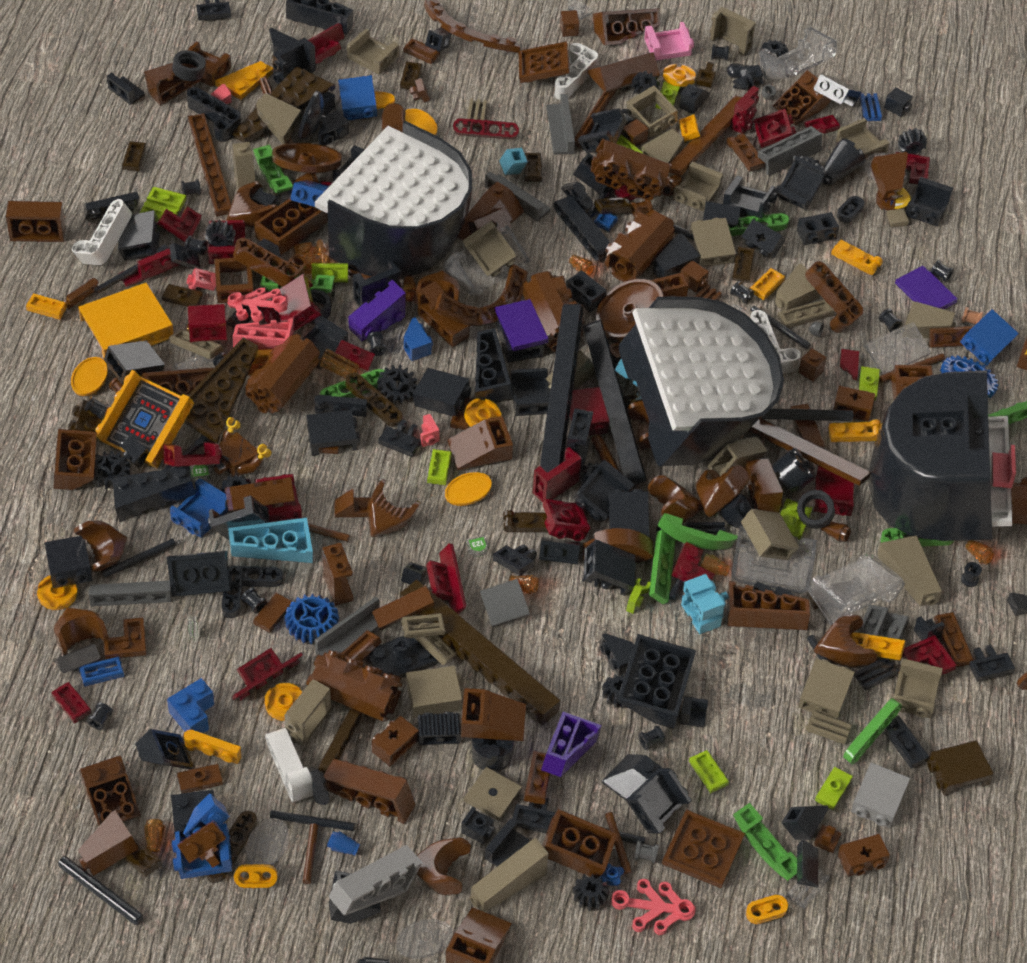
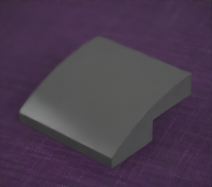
M518 579L480 591L492 627L530 615Z
M869 604L863 618V625L857 633L902 640L909 619L908 616L889 613L887 607Z

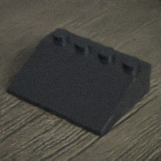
M637 634L617 702L654 724L674 729L696 650Z

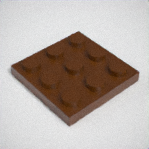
M567 41L518 51L520 83H530L535 80L564 76L570 73Z
M686 809L662 860V865L722 889L743 842L745 833Z

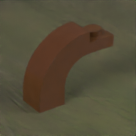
M612 528L594 533V539L583 543V559H585V548L595 539L634 554L637 564L654 557L653 541L643 533L631 529Z

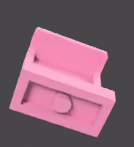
M680 22L679 29L654 32L652 26H645L644 40L649 52H654L656 60L691 56L694 41L690 38L688 27L686 28L684 22Z

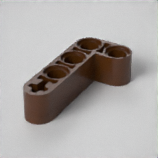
M239 238L236 241L233 253L234 259L282 287L305 273L307 258L301 254L292 256L287 262L249 239Z
M815 262L805 272L807 281L837 313L830 321L832 331L835 333L843 332L863 314L862 305L823 262Z

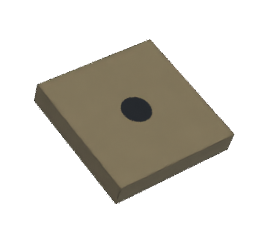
M486 767L465 795L464 802L500 821L521 792L522 786Z

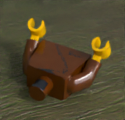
M229 417L226 421L229 428L225 430L219 443V447L222 450V458L220 459V464L213 466L214 471L218 475L228 471L233 477L235 474L240 476L254 473L264 461L263 458L271 456V450L265 444H260L256 449L238 432L233 433L234 430L240 428V422L236 420L232 426L234 418Z

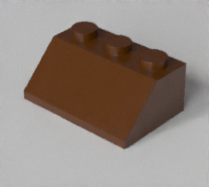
M58 429L53 489L74 490L94 479L97 432Z

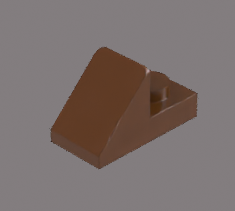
M354 489L349 490L335 499V518L368 517L367 507L371 497H354Z

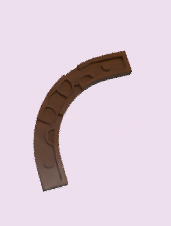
M425 0L424 7L429 17L433 21L440 22L441 27L453 35L469 42L479 41L488 48L519 53L520 45L515 38H502L495 34L488 35L468 28L465 24L457 22L450 17L439 0Z
M515 264L511 265L502 294L490 305L477 308V306L463 304L441 293L437 297L434 311L455 322L469 326H486L496 323L498 319L495 312L496 307L520 301L523 295V283L526 282L528 272Z

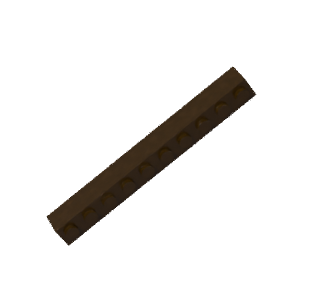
M415 580L399 593V598L424 587V585ZM429 590L435 605L416 613V615L442 613L445 634L438 636L456 652L460 659L467 661L474 671L480 672L487 682L494 684L504 696L526 704V712L530 718L542 726L560 711L561 700ZM430 621L424 623H437L439 621Z

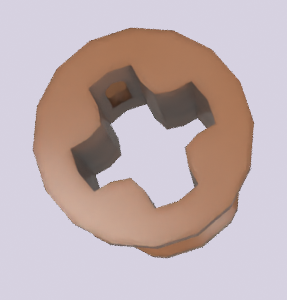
M966 307L962 322L977 324L982 319L983 312L972 311Z

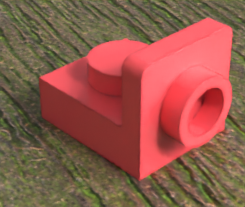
M195 268L187 278L189 289L195 290L196 287L214 291L216 287L215 273Z
M431 414L423 416V424L421 425L423 433L420 436L421 445L425 447L439 442V428Z

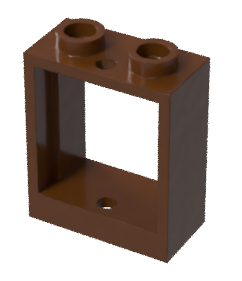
M234 258L214 259L217 303H228V297L236 292H240L242 295L253 292L252 270ZM247 271L248 284L221 285L220 273Z

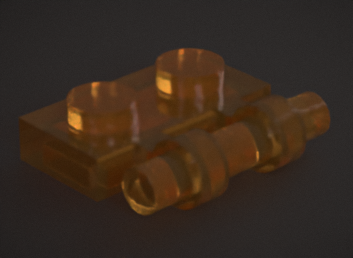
M318 240L316 247H312L311 242L294 244L295 255L301 254L307 258L304 275L312 274V263H331L330 257L327 255V246L323 240Z

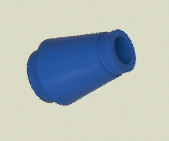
M333 831L327 844L331 851L352 854L356 856L360 846L359 843L340 831Z

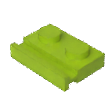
M153 187L144 204L163 210L168 209L178 216V212L181 211L186 202V195Z
M786 498L780 514L791 534L801 540L806 525L799 518L798 502ZM805 506V514L808 518H810L813 507L811 506L810 508Z

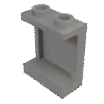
M870 763L854 800L851 812L860 818H866L880 826L890 828L910 778Z

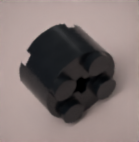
M793 448L772 465L775 473L777 471L780 473V481L790 491L794 492L796 490L798 494L815 479L816 475L813 472L815 469L814 465L809 460L805 461L801 457L800 451L797 448Z
M472 738L471 753L473 762L482 770L486 767L496 771L503 770L512 760L514 741Z

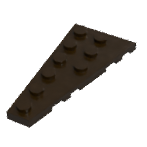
M295 67L269 95L302 110L308 106L315 91H320L323 95L329 90L330 92L334 91L336 87L335 84L299 67ZM257 107L232 132L233 138L243 143L250 142L263 134V130L268 128L259 117Z
M243 337L188 395L194 402V405L184 423L217 444L257 355L258 346Z

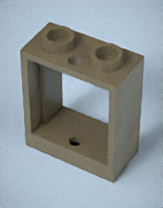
M655 86L650 87L626 102L627 109L630 110L632 118L638 119L649 128L648 136L650 138L661 133L669 126H673L678 121L677 109ZM656 102L666 115L649 124L639 112Z
M314 679L285 714V728L292 743H298L302 746L305 745L331 711L330 688Z

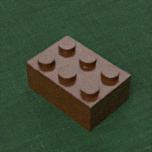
M8 201L5 217L10 241L64 242L66 224L62 202Z
M558 809L551 819L542 846L548 852L549 860L589 877L593 873L597 879L606 870L617 833Z

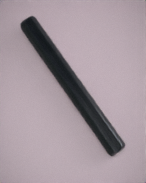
M771 408L762 419L853 421L854 414L852 410Z
M63 856L58 861V866L134 925H138L143 920L141 912L67 856Z

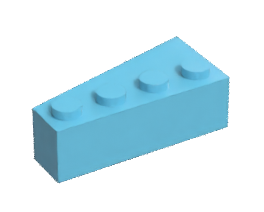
M307 518L228 528L231 555L233 557L313 563V550Z

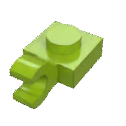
M638 578L628 600L627 612L634 614L636 607H641L644 599L641 595L649 592L651 582L648 581L646 586H641V579Z

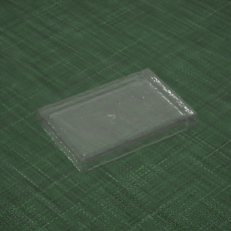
M914 322L865 344L876 367L880 369L881 375L892 372L894 365H909L931 354L929 347Z

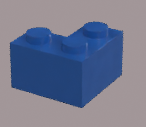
M202 678L167 698L168 711L184 732L194 730L205 733L209 730L208 716L204 711L214 706V695Z

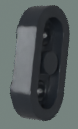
M859 196L849 197L838 208L837 219L844 223L853 221L863 211L864 200Z

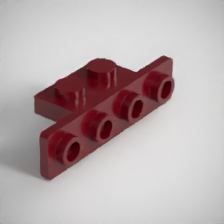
M337 23L308 40L315 46V64L321 63L323 59L335 55L337 51L342 49L339 41L344 39L341 24Z
M169 248L137 261L138 272L122 280L125 287H128L177 267L180 264L172 262Z
M449 543L439 553L441 563L430 560L426 566L432 593L440 599L449 601L450 608L459 615L466 608V601L454 545Z
M269 648L236 669L246 687L235 693L231 697L232 700L239 698L241 701L251 694L249 690L256 687L258 690L266 685V679L271 676L275 679L284 673L282 669L289 666L291 669L299 664V658L303 656L302 652L282 664L273 649Z

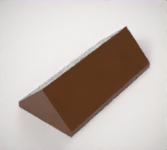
M654 52L587 70V74L605 93L631 86L634 76L639 72L643 73L645 70L648 74L653 72V77L659 78L660 76Z

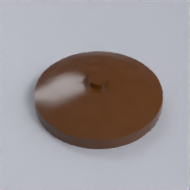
M287 143L279 145L272 150V161L280 167L297 172L321 173L339 168L342 155L337 150L324 145Z
M634 279L626 281L605 295L597 308L596 321H602L607 338L614 341H622L636 324L632 313L635 308H649L657 297L665 296L660 287L650 280Z

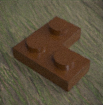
M143 617L123 619L124 636L110 637L104 640L105 659L146 655Z

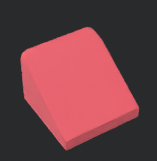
M222 84L210 94L226 104L232 103L231 93L225 84Z

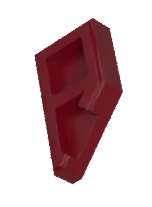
M834 115L806 121L804 125L805 128L812 126L823 134L840 129V124Z
M841 349L839 367L847 371L852 376V379L857 381L859 351Z

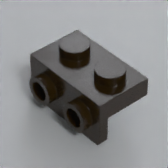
M83 399L79 405L74 406L72 410L73 419L68 425V430L96 431L101 419L91 411L84 410L88 401Z

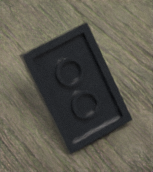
M138 192L85 203V219L95 220L100 218V215H105L110 204L117 199H121L130 211L135 210L139 201Z
M227 550L166 557L172 597L232 590Z
M404 636L377 646L366 656L371 666L383 670L382 674H393L400 678L406 677L408 672L421 671L438 664V660L415 638H405Z

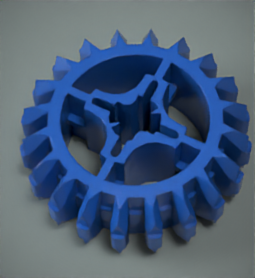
M313 593L311 597H307L304 594L303 599L297 597L296 602H291L290 607H287L285 616L286 628L289 630L290 636H294L296 641L302 639L303 644L309 641L312 645L315 639L338 624V609L335 608L334 602L329 601L328 597L322 599L321 594L318 597H315Z

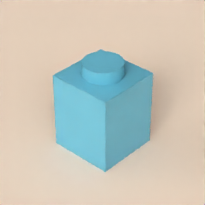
M522 148L507 149L499 160L505 175L520 174L528 163Z

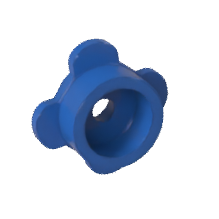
M608 863L606 870L602 874V882H607L609 886L620 885V877L624 874V869L622 867H614Z

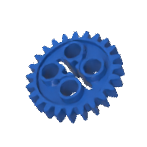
M952 355L951 358L947 357L944 360L940 372L986 370V366L979 365V361L973 362L972 358L967 360L965 356L961 358L957 355L955 358ZM987 370L988 398L994 396L999 385L997 384L998 380L994 378L995 375L990 374L991 370Z

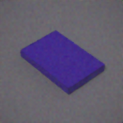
M923 265L897 278L895 284L912 301L940 309H946L957 303L958 298Z
M530 299L496 307L495 312L513 351L548 343L546 332Z

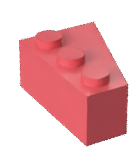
M294 318L288 319V322L280 323L272 320L271 324L259 325V322L237 324L233 333V347L244 337L256 344L258 350H273L275 346L283 344L289 336L294 335Z

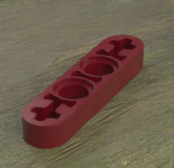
M458 118L453 123V131L460 136L512 140L519 135V127L513 122ZM459 123H462L464 127H468V124H470V132L468 131V128H462V130H459L456 126H459ZM476 124H480L482 126V130L480 132H475L473 130V126ZM491 126H498L499 132L496 134L491 133ZM502 126H505L504 130H510L513 127L516 132H513L511 135L509 131H504V134H502Z

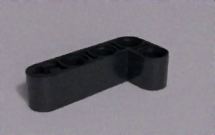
M192 87L187 90L188 107L198 114L205 113V117L214 123L216 140L226 142L233 137L232 132L241 124L240 112L200 88Z

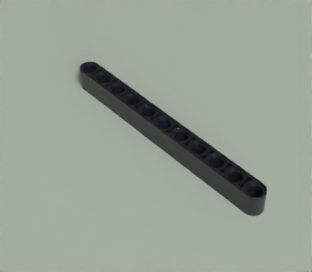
M563 304L540 461V466L547 473L564 461L584 314L582 304Z
M597 320L584 325L583 329L623 474L634 485L647 481L630 417L627 415V407L617 372L614 371L615 364L602 321Z

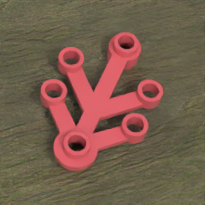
M258 288L256 291L246 295L236 292L228 297V306L236 309V316L239 321L248 318V313L246 309H243V305L249 306L253 322H259L263 319V315L257 307L274 308L277 312H284L288 306L286 297L282 296L280 289H273L267 293L265 288Z
M640 879L638 881L637 890L639 893L646 894L651 901L629 898L628 894L623 890L615 891L611 899L612 906L618 910L625 909L626 907L650 910L643 916L636 917L633 920L632 928L636 932L644 931L646 924L664 912L672 914L664 920L655 922L654 932L657 935H664L667 928L676 921H688L695 915L693 903L687 899L681 900L668 882L659 884L658 893L663 897H668L673 904L665 903L650 886V882L647 879ZM645 884L647 888H642L640 885ZM666 887L668 891H663L661 888ZM621 900L623 903L619 904L616 901ZM685 909L688 913H683L681 910ZM636 923H642V926L638 927ZM657 926H663L664 929L660 930Z

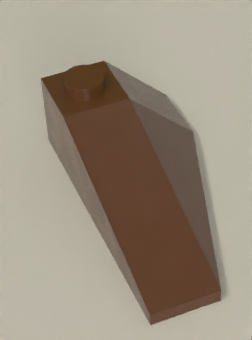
M659 8L593 14L594 31L603 45L621 44L645 32V26H652L653 28L659 26Z
M498 181L491 186L468 212L466 221L457 238L463 241L472 235L467 221L496 208L505 209L510 223L521 216L524 210L512 190Z
M214 367L143 373L141 377L180 396L183 394L188 396Z

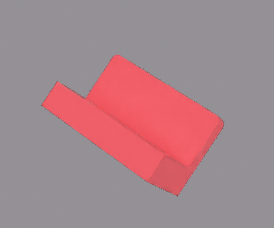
M1010 445L1008 454L992 453V487L1012 488L1016 475L1015 445Z

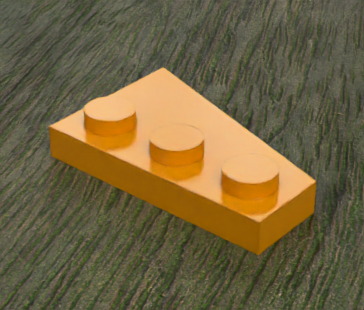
M259 61L215 80V86L219 87L225 84L231 95L242 100L260 85V78H268L273 74V67Z

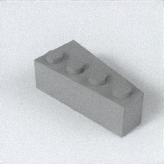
M405 845L347 877L337 880L333 884L329 898L345 916L407 892L422 865V861Z

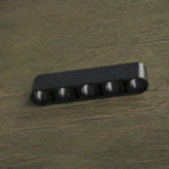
M571 195L553 203L555 212L593 259L599 261L606 258L608 254L606 248L610 241Z

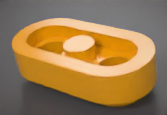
M269 864L241 865L234 873V881L241 888H269L276 883L278 877L276 868ZM247 872L249 877L244 878L241 874ZM269 872L271 876L266 878L263 876V873Z
M772 895L752 901L747 906L746 918L753 924H762L781 918L787 912L788 902L781 895Z

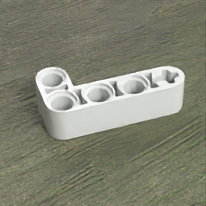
M580 43L570 45L569 63L572 65L570 66L569 74L560 76L555 81V97L560 100V94H567L569 98L590 77L587 74V70L597 68L598 53Z
M117 199L110 204L90 241L80 240L73 245V253L83 264L102 265L111 255L132 217V212L121 199Z
M761 310L753 311L750 318L768 335L780 356L783 373L796 371L801 356L799 350L795 348L780 349L766 313Z
M286 728L265 734L268 748L292 803L313 796V785L307 767L303 768Z

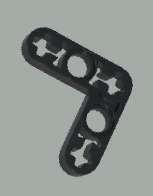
M230 566L231 587L236 589L238 593L229 595L228 591L223 592L222 614L230 619L239 615L243 586H280L283 582L281 569L277 567ZM254 573L260 576L258 579L254 580L249 578V576ZM233 574H237L235 579L236 582H232ZM230 602H233L232 610H228Z

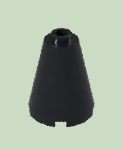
M841 139L836 144L824 165L826 172L824 184L833 185L862 167L866 162L863 151L860 148L857 150L854 147V142L848 139Z

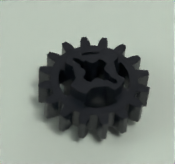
M391 365L390 370L385 367L384 372H380L377 380V390L381 391L383 396H387L388 400L392 399L393 404L396 403V400L403 404L404 399L410 401V398L413 397V393L418 386L416 384L417 378H413L414 372L408 373L407 367L403 370L401 365L398 368Z
M104 451L103 456L97 454L92 483H97L99 488L105 485V489H108L111 485L113 487L114 477L130 475V462L127 461V457H121L120 452L114 455L113 451L110 454Z

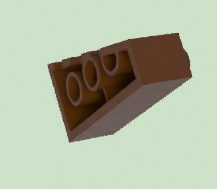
M729 581L727 591L729 595L727 599L728 626L792 630L808 629L810 618L809 599L788 594L780 596L771 590L765 589V592L753 589L754 586L745 585V587L737 586L736 582Z
M333 759L324 774L326 780L324 785L327 791L349 801H352L354 798L365 808L375 807L381 811V815L389 817L390 814L398 817L397 822L405 824L416 805L407 780L401 776H392L383 771L371 770L366 766H357L348 761Z

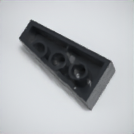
M287 0L286 19L323 28L324 30L339 23L342 26L343 33L347 35L353 27V9L337 2L331 3L329 0Z
M495 328L477 332L475 398H480V400L487 399L492 402L513 398L510 378Z
M190 466L113 478L114 504L119 522L126 520V517L134 514L135 516L143 514L142 511L147 509L160 508L162 504L169 501L173 503L195 495L194 478Z

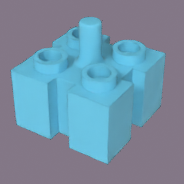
M706 574L685 581L683 590L685 595L682 596L681 605L687 615L691 616L692 623L699 635L721 627L725 600L729 598L728 593H715L716 586L712 580H709Z

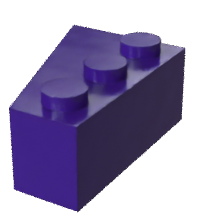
M393 280L388 283L389 287L382 293L378 291L375 294L376 298L369 304L365 302L348 316L349 330L361 342L366 340L370 333L385 330L392 324L405 318L406 293Z
M562 712L541 770L562 777L597 742L602 725Z

